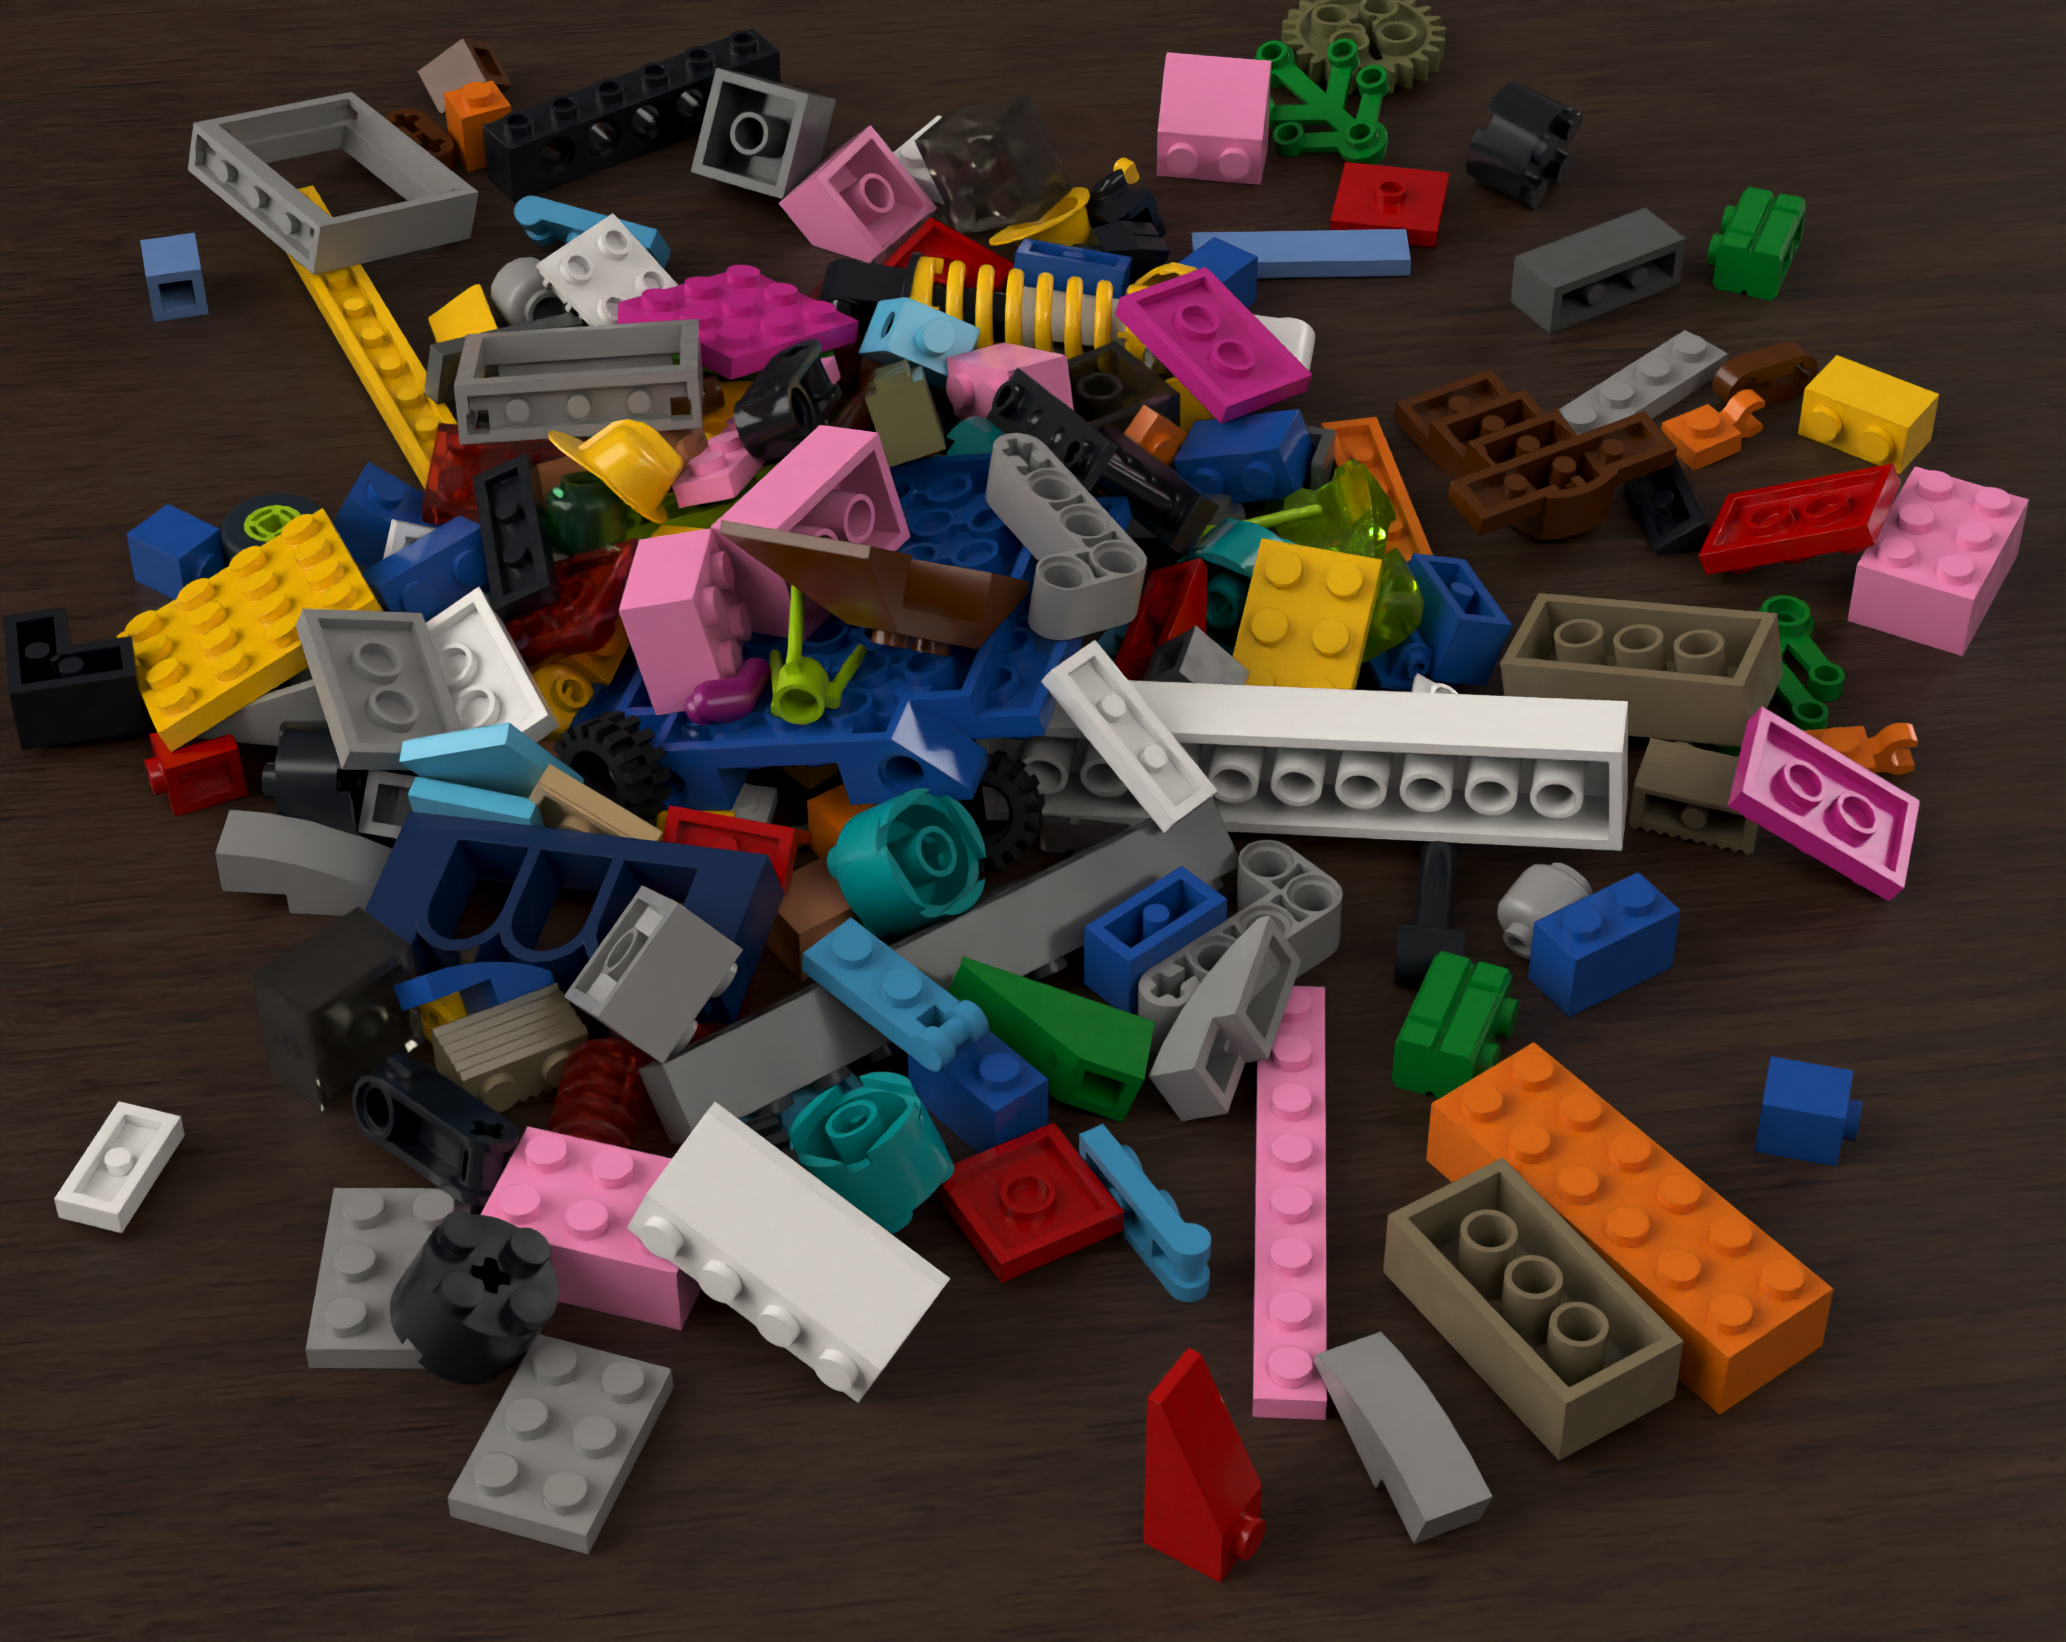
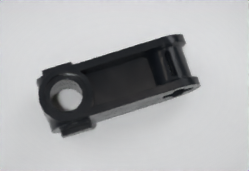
M818 339L802 341L773 356L742 398L736 402L734 407L736 429L744 447L751 456L755 458L763 457L765 460L779 458L782 461L810 433L823 424L842 397L840 386L831 383L819 357L822 346Z
M401 1053L390 1055L388 1059L378 1062L373 1068V1074L361 1077L355 1084L352 1094L354 1117L360 1131L368 1140L382 1146L453 1198L474 1206L486 1205L509 1162L510 1150L518 1145L519 1128L514 1123L440 1074L432 1065L408 1059Z

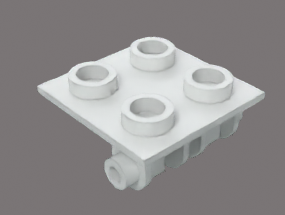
M613 213L536 265L540 270L539 273L545 278L542 283L546 289L551 288L564 304L567 303L565 310L567 312L577 311L579 313L578 318L584 324L588 323L589 326L618 324V302L642 296V292L647 289H667L678 286Z

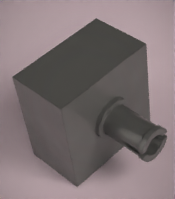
M716 68L691 172L784 199L820 164L836 99L747 73Z

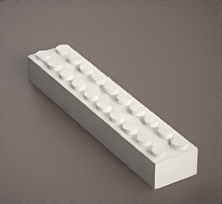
M1128 680L1218 790L1212 797L1228 832L1622 851L1628 800V701ZM1057 703L1045 736H1033L1024 740H1014L1011 738L976 739V743L985 748L987 753L994 754L997 750L1008 753L1006 758L1014 762L1019 758L1027 764L1024 770L1029 776L1035 773L1040 782L1037 786L1039 795L1044 794L1046 805L1042 809V815L1045 816L1043 823L1132 827L1151 817L1059 703ZM982 786L986 820L1008 821L1009 808L1003 795L993 788Z

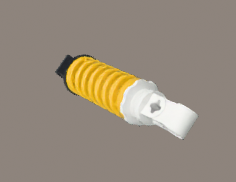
M913 252L907 268L863 263L848 258L837 259L827 266L817 300L832 303L836 306L837 311L858 320V334L862 335L866 334L879 301L906 297L979 328L980 335L976 350L1005 342L1067 355L1069 374L1073 378L1086 377L1095 364L1097 375L1103 382L1116 381L1122 369L1126 368L1123 371L1122 384L1143 387L1145 391L1153 390L1159 374L1165 375L1167 373L1174 376L1115 315L1119 299L1112 298L1113 285L1107 280H1101L1097 283L1095 295L1083 294L1084 282L1080 277L1072 276L1067 280L1066 292L1053 290L1054 277L1051 273L1047 272L1039 274L1036 288L1024 286V272L1021 269L1014 268L1008 273L1006 291H993L995 269L992 265L984 264L979 268L976 288L964 287L965 264L962 261L955 260L949 265L947 284L935 283V273H943L944 259L927 257L922 252ZM1131 284L1126 290V295L1150 286ZM1254 315L1310 371L1316 339L1312 327L1296 318ZM893 320L891 321V323H890V325H889V327H888V329H887V333L889 332V330H890V328H891V326H892Z

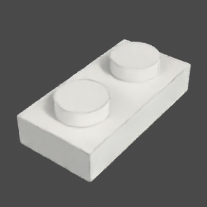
M118 1101L54 1198L58 1217L122 1233L185 1136L181 1116Z

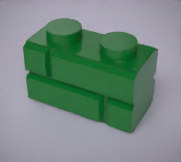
M1748 187L1746 191H1743L1737 206L1729 204L1726 206L1720 234H1713L1707 255V265L1715 267L1713 284L1716 289L1737 294L1744 290L1748 296L1769 301L1777 297L1802 240L1807 208L1804 198L1782 193L1778 197H1774L1772 191Z
M1440 951L1438 955H1435L1395 1042L1392 1081H1394L1396 1087L1423 1095L1430 1091L1433 1092L1435 1098L1439 1099L1498 1064L1501 1047L1499 1044H1496L1498 1036L1508 1039L1511 1037L1520 1007V1000L1510 998L1513 975L1510 974L1508 968L1482 961L1474 965L1470 958Z

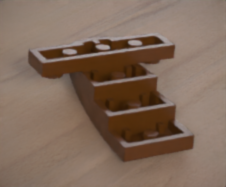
M1491 369L1396 402L1393 417L1415 444L1452 479L1447 498L1479 536L1508 525H1513L1539 540L1561 539L1584 533L1600 525L1609 516L1615 486L1673 465L1677 452V447L1645 411L1577 435L1558 409L1544 414L1526 389L1511 393Z

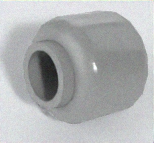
M533 257L513 260L497 273L492 283L490 298L493 309L509 326L568 313L565 310L567 303L564 304L551 288L546 289L542 284L545 278L536 267L537 263L541 260Z
M1554 862L1550 865L1534 864L1527 868L1498 904L1497 917L1505 931L1503 933V940L1506 945L1520 957L1530 960L1534 921L1591 895L1593 892L1589 883L1576 870L1562 863Z

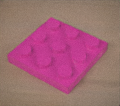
M733 265L728 267L726 272L710 277H690L685 280L684 284L667 289H647L642 292V296L618 302V324L699 319L702 366L729 380L762 371L773 356L802 341L818 339L822 346L820 353L857 342L858 320L837 311L836 306L832 303L816 301L799 293L794 285L778 283L761 275L759 269L749 265Z

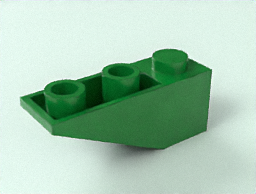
M963 956L947 992L959 1001L969 1000L975 1003L985 1014L989 1023V1030L1048 1079V1093L1055 1099L1123 1122L1145 1079L1155 1021Z

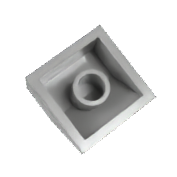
M642 885L564 997L663 1064L670 1053L673 1055L678 1054L690 1042L698 1026L695 1018L710 996L712 998L718 997L730 985L738 968L734 962L743 949L678 902Z

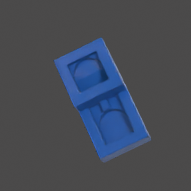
M478 962L434 971L394 985L393 988L402 1011L459 991L467 1014L470 1015L554 984L555 981L551 970L533 965L514 962Z

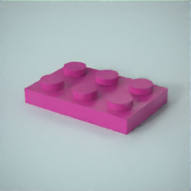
M1207 267L1130 293L1119 299L1115 315L1220 424L1307 391L1313 374Z
M1761 706L1747 721L1728 807L1742 814L1749 821L1757 823L1794 845L1803 853L1811 855L1848 877L1855 884L1865 887L1888 902L1891 901L1905 886L1920 800Z

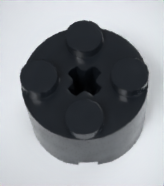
M1510 82L1497 93L1486 112L1494 115L1487 130L1484 131L1477 127L1467 154L1466 172L1479 183L1535 209L1542 201L1548 183L1552 180L1560 183L1568 174L1574 155L1567 150L1571 140L1575 137L1581 126L1583 113L1517 82Z
M326 720L283 721L279 728V746L276 762L266 763L262 774L264 797L267 801H275L277 815L312 821L343 832L359 835L378 843L382 836L358 832L368 770L341 768Z
M459 1211L448 1214L442 1223L432 1231L393 1290L390 1300V1318L394 1332L402 1344L408 1338L413 1346L423 1355L418 1363L440 1378L466 1385H479L496 1380L500 1373L510 1368L512 1369L519 1362L556 1309L559 1286L556 1272L549 1259L551 1255L550 1244L537 1230L518 1228L499 1218Z

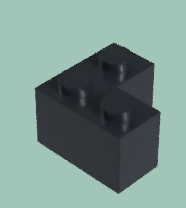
M65 607L3 616L9 696L21 750L57 747L63 744L102 738H118L128 734L147 732L144 700L139 689L138 667L132 636L73 645Z

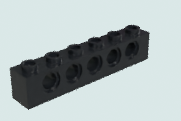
M754 29L736 31L727 38L704 46L691 47L677 56L660 62L647 63L638 70L615 78L600 80L595 85L577 92L555 96L549 102L524 111L508 113L499 120L483 125L488 179L511 201L516 203L523 197L543 193L697 136L701 132L716 68L747 73L781 83L780 52Z

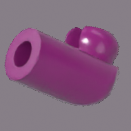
M748 658L742 663L735 677L709 680L699 684L686 700L685 711L692 722L700 726H707L713 722H731L743 719L753 710L770 681L771 668L762 659Z

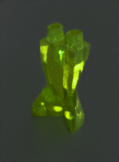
M1352 459L1336 468L1335 474L1332 477L1333 481L1313 491L1312 489L1301 488L1285 497L1284 509L1279 511L1318 504L1322 507L1320 515L1276 526V529L1281 539H1288L1297 545L1382 560L1384 569L1362 664L1380 655L1383 651L1398 645L1421 624L1424 599L1418 581L1398 548L1392 549L1385 555L1389 527L1397 520L1392 501L1367 466Z

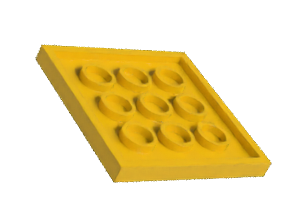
M323 508L312 515L303 514L295 517L283 527L280 535L260 547L251 546L242 550L232 558L228 567L209 579L200 578L190 582L178 593L175 600L157 611L149 610L137 615L127 624L125 631L117 635V638L132 636L138 667L140 693L158 735L171 752L309 667L296 629V624L303 608L383 611L335 525Z

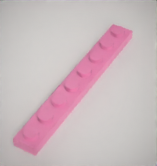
M1293 986L1269 1058L1257 1061L1252 1417L1326 1420L1327 1388L1313 1361L1316 1354L1327 1351L1325 987Z

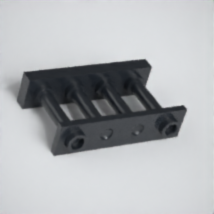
M1017 368L1011 379L1003 383L997 390L993 398L992 409L986 417L991 423L1005 434L1022 433L1038 438L1089 493L1095 486L1107 497L1127 496L1132 517L1169 548L1188 557L1220 507L1217 503L1125 431L1107 420L1099 431L1021 369Z

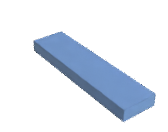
M1406 229L1191 233V253L1213 237H1216L1258 256L1257 279L1410 276L1411 256Z

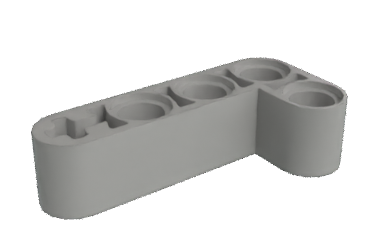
M1009 433L998 437L993 442L985 500L990 508L1038 560L1027 622L1030 628L1042 637L1061 641L1103 631L1133 621L1138 613L1147 566V557L1142 549L1042 441L1022 433Z
M1258 840L1246 845L1241 850L1238 858L1236 901L1238 913L1154 965L1140 978L1138 984V1016L1155 1021L1150 1050L1159 1053L1181 1010L1204 977L1231 945L1258 918L1271 916L1301 959L1296 978L1330 957L1338 949L1340 943L1343 902L1341 886L1332 877L1291 847L1279 841Z

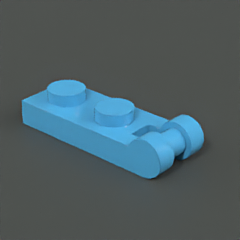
M537 196L523 197L518 201L514 209L516 220L526 230L533 243L543 247L552 245L556 241L564 242L566 245L608 217ZM619 219L661 267L665 269L671 249L659 231Z
M851 917L803 952L802 971L930 1071L937 1072L954 1060L956 1056L955 1049L961 1044L970 1046L988 1033V1020L975 1003L969 1000H957ZM934 1022V1023L937 1024L939 1027L929 1026V1025Z
M1104 1124L1080 1133L1079 1155L1124 1211V1231L1120 1232L1175 1299L1182 1302H1195L1204 1298L1209 1291L1210 1269L1206 1264L1211 1257V1235L1209 1231L1201 1225L1185 1223L1182 1220L1172 1196L1164 1189L1158 1191L1144 1174L1141 1163L1133 1149L1128 1145L1121 1146Z

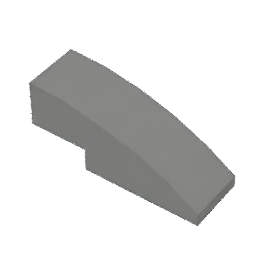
M230 809L215 855L222 891L286 894L289 913L362 917L392 848L362 836L343 832L308 820L272 813Z
M1271 916L1258 918L1225 952L1204 977L1183 1007L1161 1046L1149 1078L1181 1121L1228 1114L1245 1063L1269 1058L1301 964V959Z
M1378 1332L1316 1354L1313 1361L1375 1489L1386 1486L1413 1544L1480 1520L1493 1496L1450 1419L1422 1378L1382 1332Z

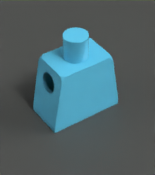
M902 297L879 301L858 355L884 366L905 359L908 360L910 369L922 365L928 384L946 392V381L949 377L946 358L976 350L980 329L910 298ZM893 320L892 326H891L889 332L887 333V329H888V327H889L891 321Z

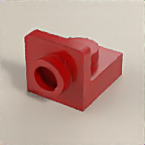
M157 732L149 734L154 757L144 760L149 783L155 796L166 793L175 817L248 796L239 749L232 733L182 747L173 752L168 749Z

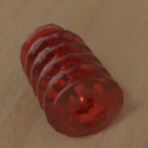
M611 1038L592 1039L579 1044L568 1054L547 1131L632 1150L631 1144H633L637 1132L636 1125L642 1113L641 1105L647 1093L638 1069L650 1064V1059L639 1048L625 1041Z

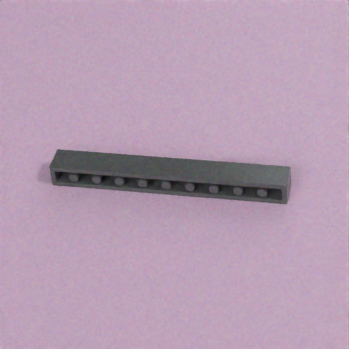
M1211 797L1205 804L1165 833L1150 817L975 903L961 914L948 919L945 918V920L922 929L889 947L946 991L963 956L1020 976L1030 973L1033 980H1038L1067 967L1069 963L1065 954L1081 946L1084 949V927L1175 869L1180 866L1185 867L1203 882L1218 891L1224 887L1221 876L1238 868L1239 856L1214 799ZM815 982L687 1045L678 1054L673 1055L670 1053L663 1064L656 1060L638 1069V1072L672 1145L686 1141L714 1102L738 1119L754 1112L756 1117L768 1113L775 1115L794 1104L790 1093L808 1084H811L814 1091L825 1089L851 1075L847 1064L867 1055L870 1063H874L892 1056L902 1049Z

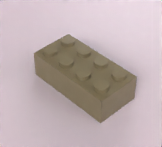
M1538 593L1500 662L1504 696L1628 701V736L1648 737L1663 741L1678 740L1708 743L1719 747L1742 746L1747 721L1761 706L1766 709L1768 708L1783 675L1777 613Z
M1503 1157L1388 1214L1383 1272L1559 1461L1675 1398L1684 1341Z

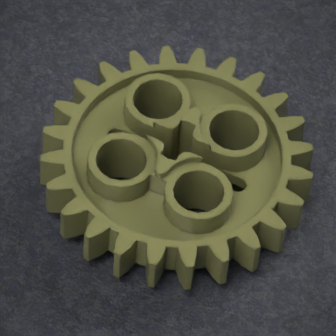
M1301 0L1299 1V10L1290 9L1288 11V19H1283L1281 42L1292 49L1297 67L1304 74H1309V78L1314 83L1322 80L1327 81L1328 87L1331 67L1327 56V49L1331 43L1338 39H1351L1357 44L1361 61L1359 66L1353 71L1348 94L1351 95L1358 88L1356 81L1358 72L1369 65H1380L1386 69L1390 83L1388 93L1391 94L1394 93L1395 84H1400L1410 89L1413 88V78L1427 81L1428 72H1437L1439 70V62L1444 61L1446 28L1440 26V16H1431L1430 6L1416 8L1417 0H1314V3Z

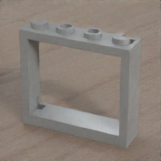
M353 92L193 123L188 171L313 275L471 238L478 191ZM354 110L357 112L356 120L353 119ZM342 148L407 201L331 217L266 163Z
M699 319L466 334L454 383L460 445L549 439L547 434L552 430L563 432L573 437L594 436L612 422L626 419L644 422L657 431L703 428V367ZM673 353H680V365H673ZM488 365H498L499 377L483 378L485 367ZM688 397L690 414L672 415L670 398ZM488 410L490 428L475 429L479 411Z

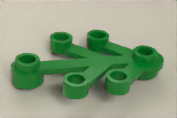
M1347 38L1338 39L1329 45L1327 56L1331 73L1326 93L1297 67L1294 53L1289 46L1278 40L1262 44L1258 48L1254 60L1272 61L1270 88L1286 86L1305 104L1275 105L1270 97L1269 127L1277 126L1273 132V139L1277 152L1280 155L1293 157L1300 153L1338 152L1342 159L1347 162L1372 165L1378 164L1384 158L1389 138L1384 125L1378 122L1383 97L1390 90L1387 71L1384 67L1369 65L1358 72L1356 81L1362 99L1355 120L1345 111L1353 71L1359 66L1361 61L1357 44L1353 40ZM1302 125H1328L1335 132L1304 133Z
M1778 595L1770 597L1757 612L1777 613L1781 659H1783L1786 650H1788L1808 672L1805 688L1782 660L1783 675L1775 692L1791 711L1789 723L1801 730L1826 729L1829 709L1823 702L1835 701L1841 697L1845 672L1839 665L1831 663L1812 641L1815 623L1810 615L1809 606L1801 599L1793 596ZM1710 744L1713 752L1731 756L1740 755L1741 747H1719Z

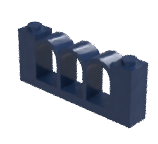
M409 811L352 939L373 975L389 982L401 983L405 980H411L438 971V969L441 970L467 963L514 962L551 970L555 983H558L560 991H563L565 995L643 885L678 903H684L683 906L743 949L734 962L738 968L730 985L718 997L712 998L710 996L695 1018L698 1025L705 1024L708 1021L731 1024L736 1021L785 893L771 860L766 854ZM479 877L514 881L503 910L493 925L481 934L468 939L451 940ZM560 888L599 892L586 924L574 939L566 945L553 950H534Z

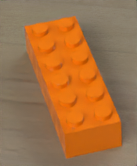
M1535 1042L1431 1103L1426 1161L1449 1181L1454 1182L1503 1157L1684 1341L1678 1379L1719 1415L1823 1345L1833 1288Z

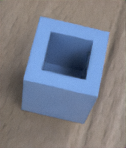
M195 233L140 240L154 322L209 314Z

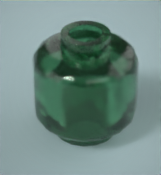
M577 471L563 475L560 478V484L555 485L546 494V518L552 549L559 554L569 556V562L572 565L581 567L601 565L606 562V555L618 551L626 543L625 502L603 480L590 471Z

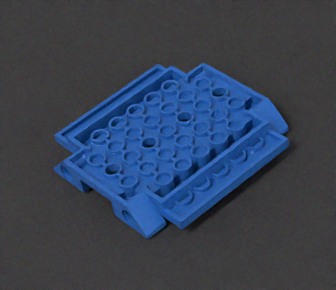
M992 453L917 458L889 468L911 536L896 552L912 555L911 559L990 572L1030 581L1028 595L978 649L952 645L950 656L946 657L911 650L913 637L911 638L910 649L871 642L873 629L846 624L832 614L803 641V657H810L818 661L827 673L829 681L832 682L847 658L858 645H864L867 648V654L862 660L861 665L842 692L841 703L838 708L831 709L825 707L822 716L818 720L806 725L787 722L781 717L772 715L770 711L773 699L770 679L753 710L746 717L731 722H713L707 726H700L689 719L686 711L662 715L655 714L630 644L611 683L607 687L600 683L592 684L594 689L593 695L588 703L575 715L569 728L608 711L610 713L616 710L625 711V718L631 715L641 720L639 731L649 727L656 735L650 742L653 749L660 746L663 747L666 757L659 759L660 767H670L671 778L662 782L671 788L670 797L663 800V803L666 805L663 811H668L669 805L698 811L731 810L750 770H759L769 766L789 765L819 767L830 763H837L851 805L880 804L916 788L929 789L926 793L939 798L948 795L957 801L973 799L989 761L986 749L972 741V739L1011 738L1014 740H1024L1033 736H1045L1058 702L1041 681L1053 668L1079 651L1084 636L1069 640H1052L1038 635L1030 628L1027 622L1038 560L990 508L985 500ZM1127 496L1095 498L1126 532L1132 518ZM752 632L750 641L744 642L742 650L743 662L748 658H759L769 665V653L773 649H777L780 651L783 664L785 665L788 638Z

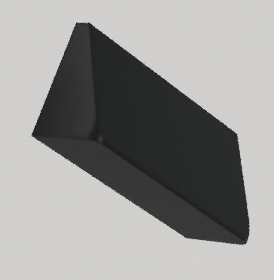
M1677 455L1673 465L1625 482L1657 556L1701 551L1713 524L1690 475Z

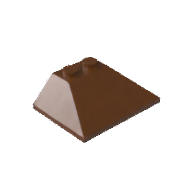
M721 520L719 530L721 535L846 624L873 629L871 642L910 649L911 638L913 637L911 650L946 657L950 656L952 645L978 649L1028 595L1030 581L990 572L911 559L912 555L869 545Z

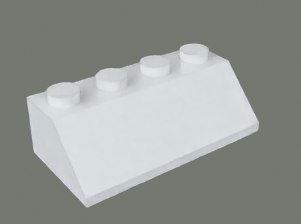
M716 1102L708 1109L647 1192L627 1226V1229L638 1236L643 1245L652 1254L671 1261L696 1280L709 1297L718 1302L728 1304L757 1326L758 1331L766 1340L776 1346L786 1348L814 1369L824 1384L834 1390L844 1392L857 1403L860 1402L950 1280L948 1276Z

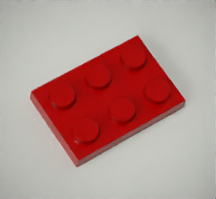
M1894 463L1727 494L1699 553V558L1706 575L1726 571L1731 574H1742L1753 570L1757 566L1777 562L1798 564L1816 555L1839 551L1846 555L1855 554L1875 545L1901 484Z

